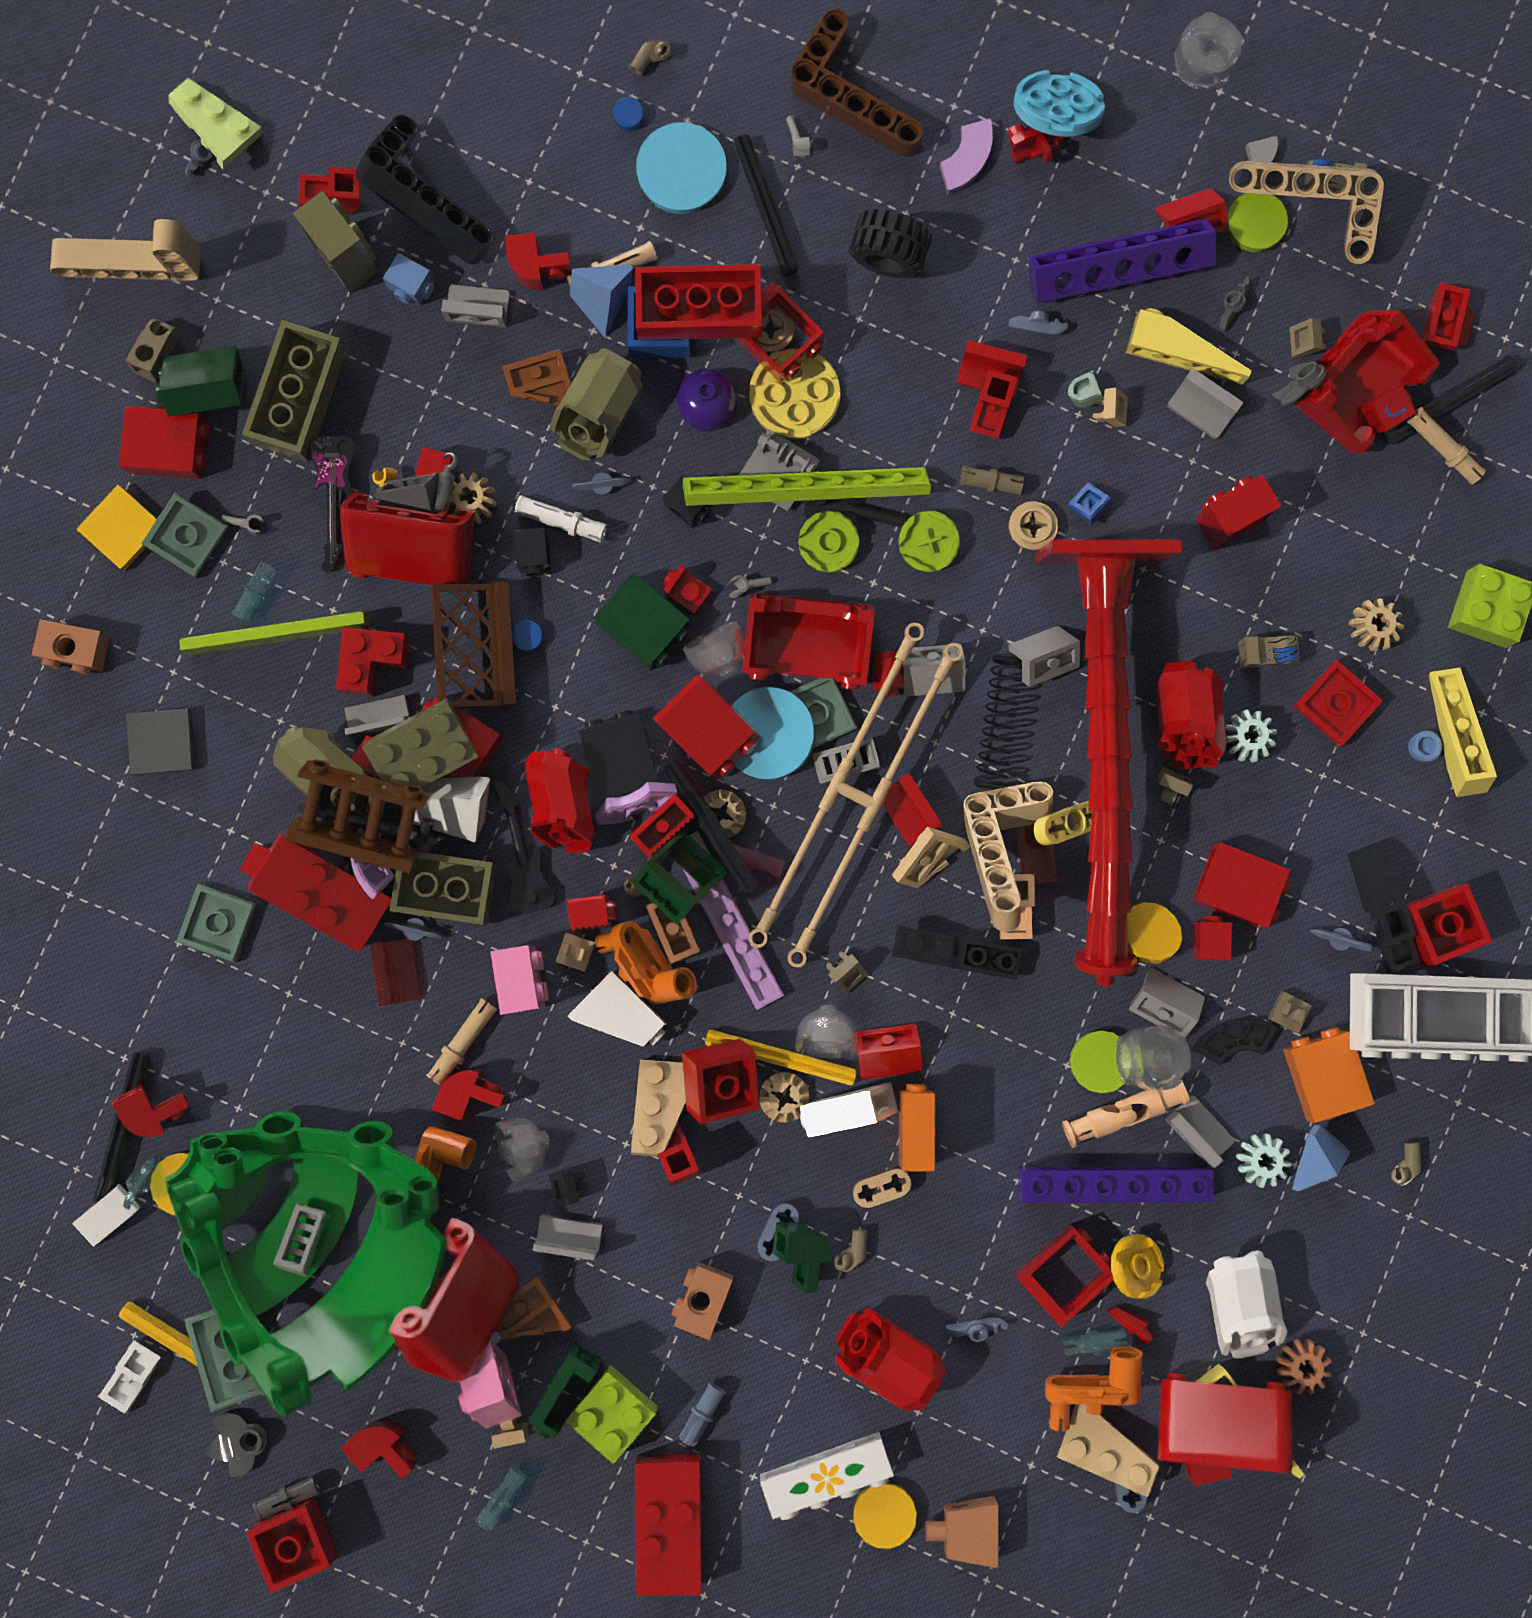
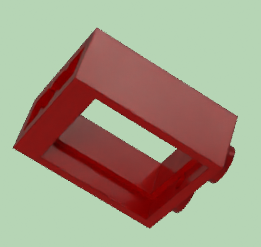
M773 281L761 292L762 319L767 316L771 309L778 306L810 339L782 366H779L752 338L736 339L781 384L786 378L790 380L796 376L802 368L801 364L808 357L813 359L824 348V331Z
M1071 1224L1014 1274L1060 1327H1063L1114 1280L1111 1271V1259L1103 1250L1097 1254L1090 1246L1094 1241L1082 1227L1076 1230ZM1073 1238L1101 1271L1060 1308L1032 1274Z

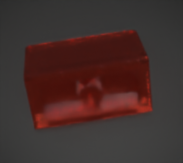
M1035 824L1016 827L1020 875L1034 874V884L1056 882L1057 872L1054 844L1041 845L1036 840L1034 835Z
M403 939L369 944L379 1006L420 1000L422 996L413 941Z

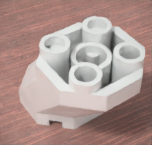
M1253 1251L1245 1255V1257L1235 1259L1222 1257L1213 1263L1215 1268L1208 1273L1206 1284L1210 1293L1217 1339L1222 1355L1228 1356L1229 1351H1231L1232 1356L1239 1359L1267 1352L1269 1350L1268 1343L1274 1340L1276 1346L1283 1343L1287 1335V1329L1283 1321L1276 1275L1271 1259L1265 1258L1261 1251Z

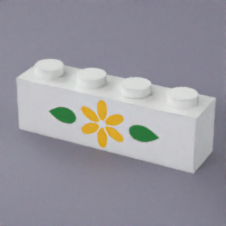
M880 1432L762 1473L760 1474V1484L772 1519L780 1517L781 1520H786L798 1515V1510L809 1506L811 1509L823 1507L829 1503L828 1499L839 1495L841 1498L854 1496L859 1492V1488L871 1485L872 1488L882 1486L888 1483V1478L894 1475Z

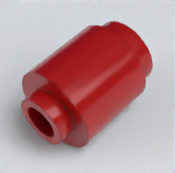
M884 651L873 654L874 661L871 662L874 692H880L896 660L895 655L897 651ZM902 666L886 697L898 696L899 690L904 689Z

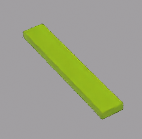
M360 611L181 638L179 643L180 651L188 655H196L342 633L343 627L354 629H369L371 627L369 617Z

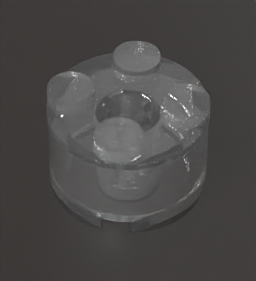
M1213 12L1204 13L1202 16L1192 20L1184 29L1174 52L1175 69L1179 78L1185 84L1198 89L1209 86L1213 88L1222 84L1230 75L1239 57L1242 43L1241 33L1238 32L1229 20L1217 16Z
M1144 1026L1129 1030L1125 1035L1120 1036L1116 1042V1063L1122 1081L1126 1085L1141 1090H1169L1177 1087L1182 1082L1180 1080L1184 1073L1189 1071L1191 1065V1053L1187 1041L1168 1026Z

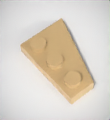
M640 1059L631 1155L659 1157L658 1153L667 1149L686 1104L682 1062Z
M1076 1404L1069 1422L1070 1429L1065 1433L1057 1458L1148 1497L1159 1464L1131 1439L1123 1435L1103 1415H1090L1087 1413V1404Z

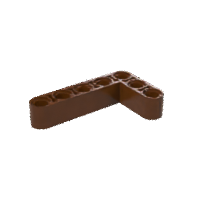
M840 9L828 10L819 21L792 66L791 89L793 93L904 157L915 155L920 149L923 135L922 126L917 120L829 71L847 41L849 20L847 14ZM831 26H838L841 28V30L834 32L829 30L828 28ZM815 51H823L826 55L818 57L813 53ZM806 75L809 76L811 80L807 82L799 81L797 78ZM827 90H833L837 95L828 97L823 93ZM852 105H859L863 108V110L855 112L852 111L849 107ZM883 119L886 120L889 123V125L881 127L877 125L875 122L877 120ZM910 134L915 137V140L905 141L901 136Z

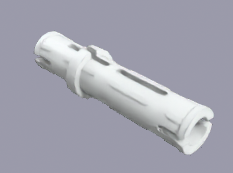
M522 495L519 496L515 506L516 515L528 517L568 531V534L574 537L580 535L602 543L606 535L607 524L583 517V514L577 511L574 513L567 512Z

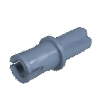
M708 1382L707 1388L696 1406H692V1414L679 1436V1439L686 1445L694 1447L708 1422H713L714 1418L712 1415L726 1394L721 1387Z

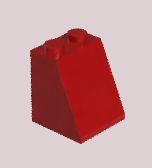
M698 674L653 718L677 744L715 779L728 776L735 769V762L742 755H749L758 746L757 740L761 737L711 683Z

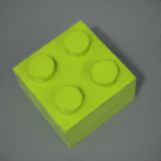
M1479 563L1466 571L1448 628L1504 648L1519 643L1532 606V582Z
M610 1364L570 1411L565 1422L614 1464L656 1415L658 1406Z

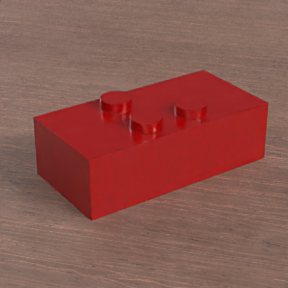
M761 264L635 267L636 330L639 340L762 337Z
M280 832L247 884L248 891L360 953L389 906L391 896L382 890L372 900L360 886L355 874L302 844L287 841V835Z
M638 1454L635 1463L636 1596L701 1595V1454Z

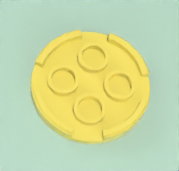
M799 349L778 350L769 356L779 366H782ZM819 354L813 359L808 357L801 364L802 368L798 374L790 380L786 378L781 384L761 364L758 365L750 382V405L756 419L766 430L769 429L785 439H804L821 432L833 420L839 407L840 385L838 376L831 364Z

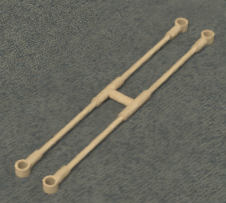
M911 623L905 628V638L895 655L896 660L846 758L842 759L818 806L820 809L770 907L766 908L757 927L749 933V942L752 946L759 948L767 943V933L777 915L776 910L826 812H830L838 794L866 807L859 825H857L859 829L808 928L806 927L796 947L788 953V961L793 967L797 968L805 964L807 959L806 953L816 935L815 930L865 832L869 831L893 784L891 781L941 683L945 682L955 661L962 657L963 649L958 643H950L945 646L943 650L944 657L934 675L935 680L885 778H881L873 796L845 783L854 765L853 760L903 662L906 663L915 643L924 635V629L919 623ZM911 627L919 629L920 634L917 638H912L909 635ZM949 647H955L958 650L956 658H951L948 655ZM756 932L764 935V940L758 944L752 940V936ZM795 952H800L803 955V959L799 963L791 961V956Z

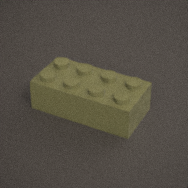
M281 320L242 435L252 445L309 462L311 458L310 443L314 438L318 437L348 350L339 337Z

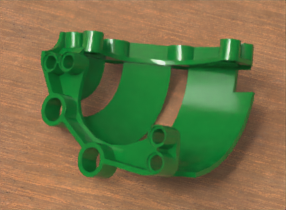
M287 1111L270 1113L262 1117L254 1128L208 1133L192 1139L186 1161L176 1172L165 1178L167 1192L182 1233L180 1247L184 1260L191 1273L196 1278H200L221 1324L220 1334L224 1347L236 1366H245L271 1406L282 1417L312 1402L310 1386L331 1374L347 1392L375 1370L397 1346L389 1333L396 1317L402 1310L408 1307L424 1308L442 1267L447 1238L430 1223L431 1215L440 1208L437 1180L427 1168L394 1149L392 1128L384 1122L367 1121L353 1127L349 1132L302 1127L301 1120L295 1113ZM293 1159L294 1168L291 1185L277 1214L254 1239L240 1249L226 1255L222 1229L238 1219L254 1202L264 1184L267 1168ZM359 1172L362 1173L372 1183L377 1195V1201L371 1224L360 1249L341 1278L313 1307L284 1328L270 1335L256 1316L269 1310L296 1291L314 1274L331 1253L349 1220L357 1192ZM296 1203L327 1212L307 1277L278 1269L273 1264ZM301 1216L299 1222L314 1226L316 1220ZM296 1229L295 1234L310 1238V1232ZM292 1242L291 1247L305 1251L307 1245ZM290 1254L287 1260L300 1263L302 1259Z

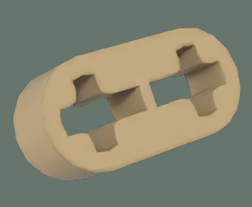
M891 1168L857 1181L853 1187V1197L861 1207H874L906 1195L910 1190L911 1180L906 1171H902L901 1168ZM893 1174H897L899 1178H905V1182L901 1184L902 1189L896 1191L894 1187L883 1188L884 1184L892 1181L891 1176ZM867 1184L870 1189L880 1186L881 1190L872 1194V1200L866 1201L865 1197L859 1198L858 1193L862 1192L861 1186Z

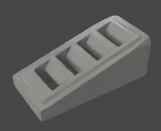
M873 737L864 739L859 748H865L869 764L863 765L860 750H858L855 756L857 767L851 768L847 777L880 769ZM853 743L812 754L819 784L831 782L838 769L835 755L841 754L842 759L846 758L847 752H849ZM829 757L833 774L827 775L823 758Z
M296 1203L273 1263L278 1269L307 1277L327 1212ZM303 1216L316 1220L315 1225L299 1222L300 1217ZM296 1229L310 1232V1238L295 1234ZM292 1242L307 1245L305 1251L291 1247ZM288 1255L302 1258L301 1262L296 1263L287 1260Z

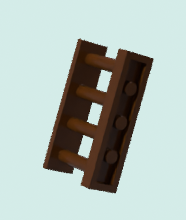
M307 760L298 772V777L310 780L304 815L302 818L296 817L287 830L286 840L410 874L419 855V850L411 848L409 845L416 809L424 811L431 799L432 793L424 792L418 786H402L332 767L329 763L322 760ZM323 784L341 789L334 826L325 825L316 820ZM354 792L372 797L366 832L363 835L351 832L347 828ZM385 801L403 805L397 840L394 843L381 840L378 837Z

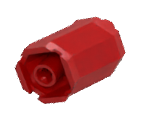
M1189 660L1166 663L1162 673L1158 676L1155 685L1160 732L1157 745L1167 759L1172 760L1173 766L1178 769L1214 768L1219 764V760L1224 754L1226 747L1222 704L1224 684L1213 669L1205 667V670L1201 671L1196 669L1197 663Z
M553 748L551 752H532L528 755L525 763L526 781L533 811L531 835L551 848L557 849L558 844L567 846L565 852L568 853L590 852L594 842V827L586 792L590 769L569 758V753L559 748Z
M870 1308L863 1310L864 1314L854 1313L849 1315L836 1336V1345L840 1346V1355L835 1354L837 1365L848 1376L857 1379L897 1407L906 1411L913 1409L918 1411L924 1410L946 1375V1369L941 1365V1356L929 1344L917 1339Z

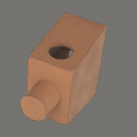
M984 1497L945 1504L944 1521H926V1541H944L946 1558L998 1568V1503L995 1497Z

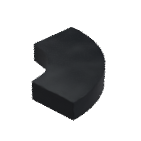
M1255 1019L1229 1020L1214 1026L1204 1033L1194 1044L1192 1050L1219 1066L1229 1056L1239 1051H1253L1263 1055L1279 1027Z

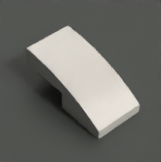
M119 1184L72 1224L94 1247L138 1211L140 1206Z
M134 1340L115 1367V1373L98 1397L124 1414H127L151 1377L161 1357Z

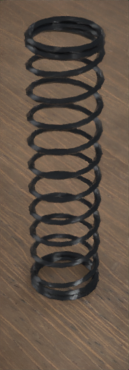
M994 654L991 659L994 663L1000 665L990 668L992 674L998 677L988 681L996 690L988 691L986 695L997 702H989L984 707L996 714H988L983 717L985 722L994 726H987L981 729L983 734L992 738L983 739L979 742L981 746L990 750L981 751L977 755L979 758L991 762L976 765L979 771L989 774L979 775L974 778V786L994 790L1007 786L1006 783L1001 781L979 779L1008 778L1006 775L989 772L979 767L1010 766L1009 763L981 756V754L1012 753L1011 751L993 748L982 743L987 741L1013 742V739L995 736L984 731L987 729H1015V727L997 724L986 719L988 717H1017L1014 714L999 712L988 707L989 705L998 704L1019 705L1017 702H1009L989 695L996 692L1020 693L1019 690H1011L991 683L996 680L1022 681L1021 678L1008 677L993 671V669L997 668L1022 669V660L1010 654Z

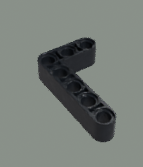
M406 115L395 116L366 149L355 170L357 180L469 264L480 263L494 241L492 231L401 162L416 138L419 128L412 118Z

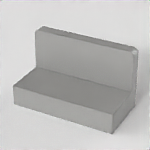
M452 284L449 286L448 300L442 301L441 312L445 320L449 322L506 328L510 293L508 290Z
M1192 368L1167 404V407L1212 438L1217 439L1243 402Z
M1059 626L1009 644V652L1022 660V682L1029 687L1080 667V640Z
M946 645L916 647L912 649L906 663L903 662L902 664L905 696L927 695L935 680L934 675L944 657L943 650ZM949 647L948 655L951 658H956L958 650L955 647ZM964 653L959 660L955 661L945 682L941 683L936 694L965 691Z
M402 695L344 708L348 728L344 729L345 735L351 739L366 737V735L379 734L410 718L407 696Z
M1150 968L1142 988L1131 1001L1129 1010L1184 1040L1199 1021L1205 997Z
M1190 1095V1104H1180L1165 1118V1121L1207 1166L1215 1169L1223 1161L1220 1155L1235 1142V1139L1195 1096Z
M542 1214L533 1251L596 1260L599 1255L604 1224Z

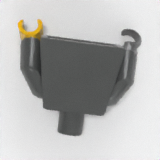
M447 452L443 455V459L453 457V461L450 465L444 466V471L440 472L439 476L438 473L397 479V473L393 468L384 467L383 471H375L372 479L376 484L380 485L374 494L376 499L380 501L382 506L434 514L445 510L448 511L447 515H449L455 477L451 470L455 469L458 464L457 455L452 452Z

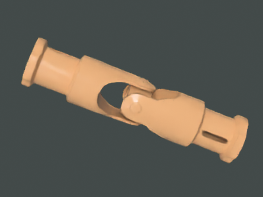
M1178 1077L1174 1079V1083L1158 1089L1152 1087L1121 1099L1113 1105H1106L1091 1110L1082 1118L1071 1122L1067 1120L1062 1121V1126L1069 1144L1072 1148H1075L1077 1143L1089 1138L1096 1137L1098 1139L1112 1134L1122 1127L1132 1126L1162 1115L1166 1109L1182 1103L1188 1105L1190 1104V1099L1182 1080ZM1142 1104L1141 1110L1136 1114L1131 1105Z

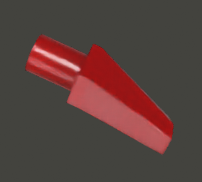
M1119 1305L1107 1310L1130 1335L1136 1333L1143 1345H1147L1154 1340V1337L1147 1328L1150 1322L1148 1319Z

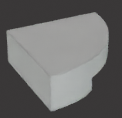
M1277 136L1247 143L1245 148L1249 161L1271 163L1278 148Z

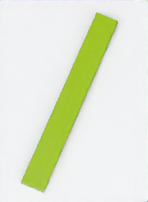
M925 467L683 478L686 506L930 495L931 484Z

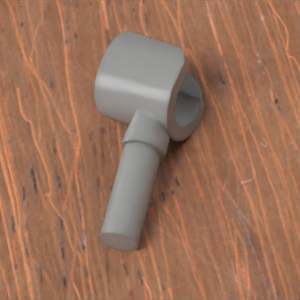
M788 116L786 120L792 134L794 155L809 156V137H800L794 117Z
M251 515L247 519L222 516L223 523L247 528L250 534L254 536L262 533L260 530L250 528L253 521L264 523V520L258 515Z
M737 575L726 584H734L738 588L729 596L731 598H738L753 587L771 585V578L747 580L742 575Z

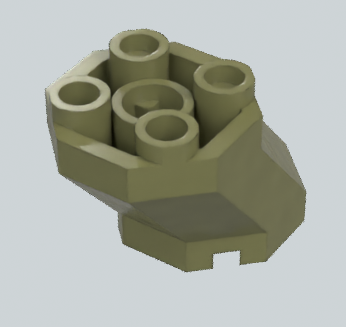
M606 348L600 349L597 353L589 354L562 402L556 408L550 424L553 434L557 431L560 436L558 443L562 449L581 460H588L593 455H597L596 458H602L606 454L630 410L637 402L643 387L640 379L642 373L638 366Z
M292 727L285 732V736L278 739L273 753L274 766L306 797L310 780L298 777V772L307 760H322L329 763L332 767L368 776L359 765L341 751L335 736L327 730ZM323 784L319 804L329 805L331 808L337 809L341 789ZM354 792L350 812L357 813L363 811V814L370 812L372 797Z

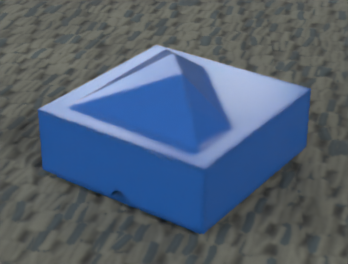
M1088 482L1069 502L1068 506L1071 511L1093 525L1113 502L1111 497Z

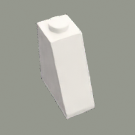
M439 778L422 787L424 792L432 793L424 811L416 809L413 824L420 826L423 818L431 819L434 821L432 830L476 842L485 823L490 778Z
M611 971L568 1015L574 1022L640 1046H645L648 1042L654 1046L666 1033L662 1028L667 1023L626 982H623L615 971Z
M891 1082L815 1100L800 1106L802 1111L800 1114L801 1124L806 1129L808 1137L877 1123L898 1113Z

